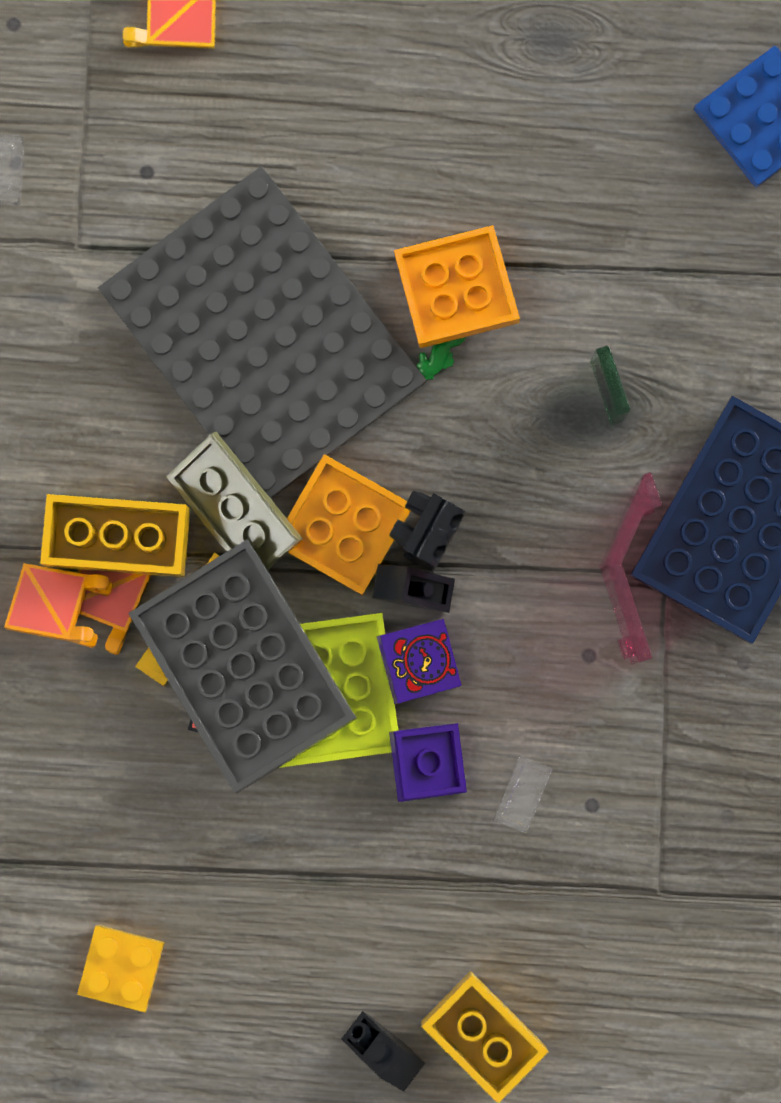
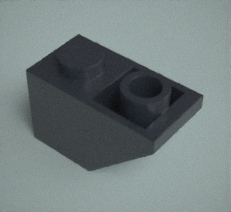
M363 1011L341 1039L379 1078L403 1092L426 1064L404 1042Z

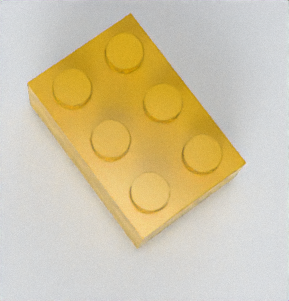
M471 971L421 1021V1027L497 1103H500L548 1053L546 1046Z

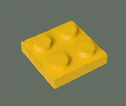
M96 925L77 995L146 1012L165 942Z

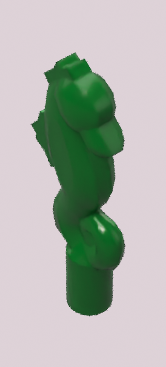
M466 337L434 345L429 361L427 360L426 353L422 352L419 354V362L416 367L426 381L433 380V376L437 375L442 369L445 370L453 367V353H450V349L462 344Z

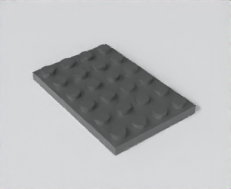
M248 539L129 612L137 629L236 794L357 719Z

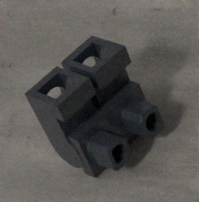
M413 490L404 508L420 516L419 521L414 528L398 519L389 537L404 547V558L434 573L449 542H451L463 520L465 511L434 493L430 497Z

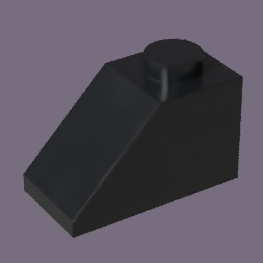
M378 564L372 598L400 605L449 613L455 579L405 566Z

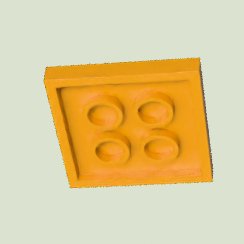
M493 225L394 250L419 348L520 323L519 313Z
M324 454L287 517L288 521L303 538L288 554L363 596L377 572L378 564L383 562L394 542L389 537L392 528L398 519L405 523L411 511L404 508L407 501Z

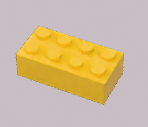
M47 494L40 564L53 568L185 578L190 508L184 504Z

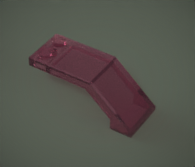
M651 472L644 474L636 483L599 566L622 638L618 640V645L623 659L629 658L631 665L652 659L622 566V561L641 518L654 513L655 508L662 506Z

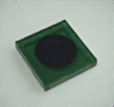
M607 345L595 350L590 364L612 426L623 422L631 409L611 349Z

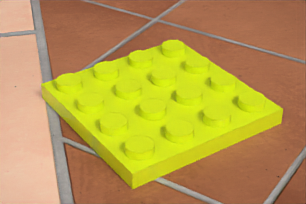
M383 613L300 624L357 719L279 768L392 753L389 732L398 731L395 704L377 641V636L385 634Z

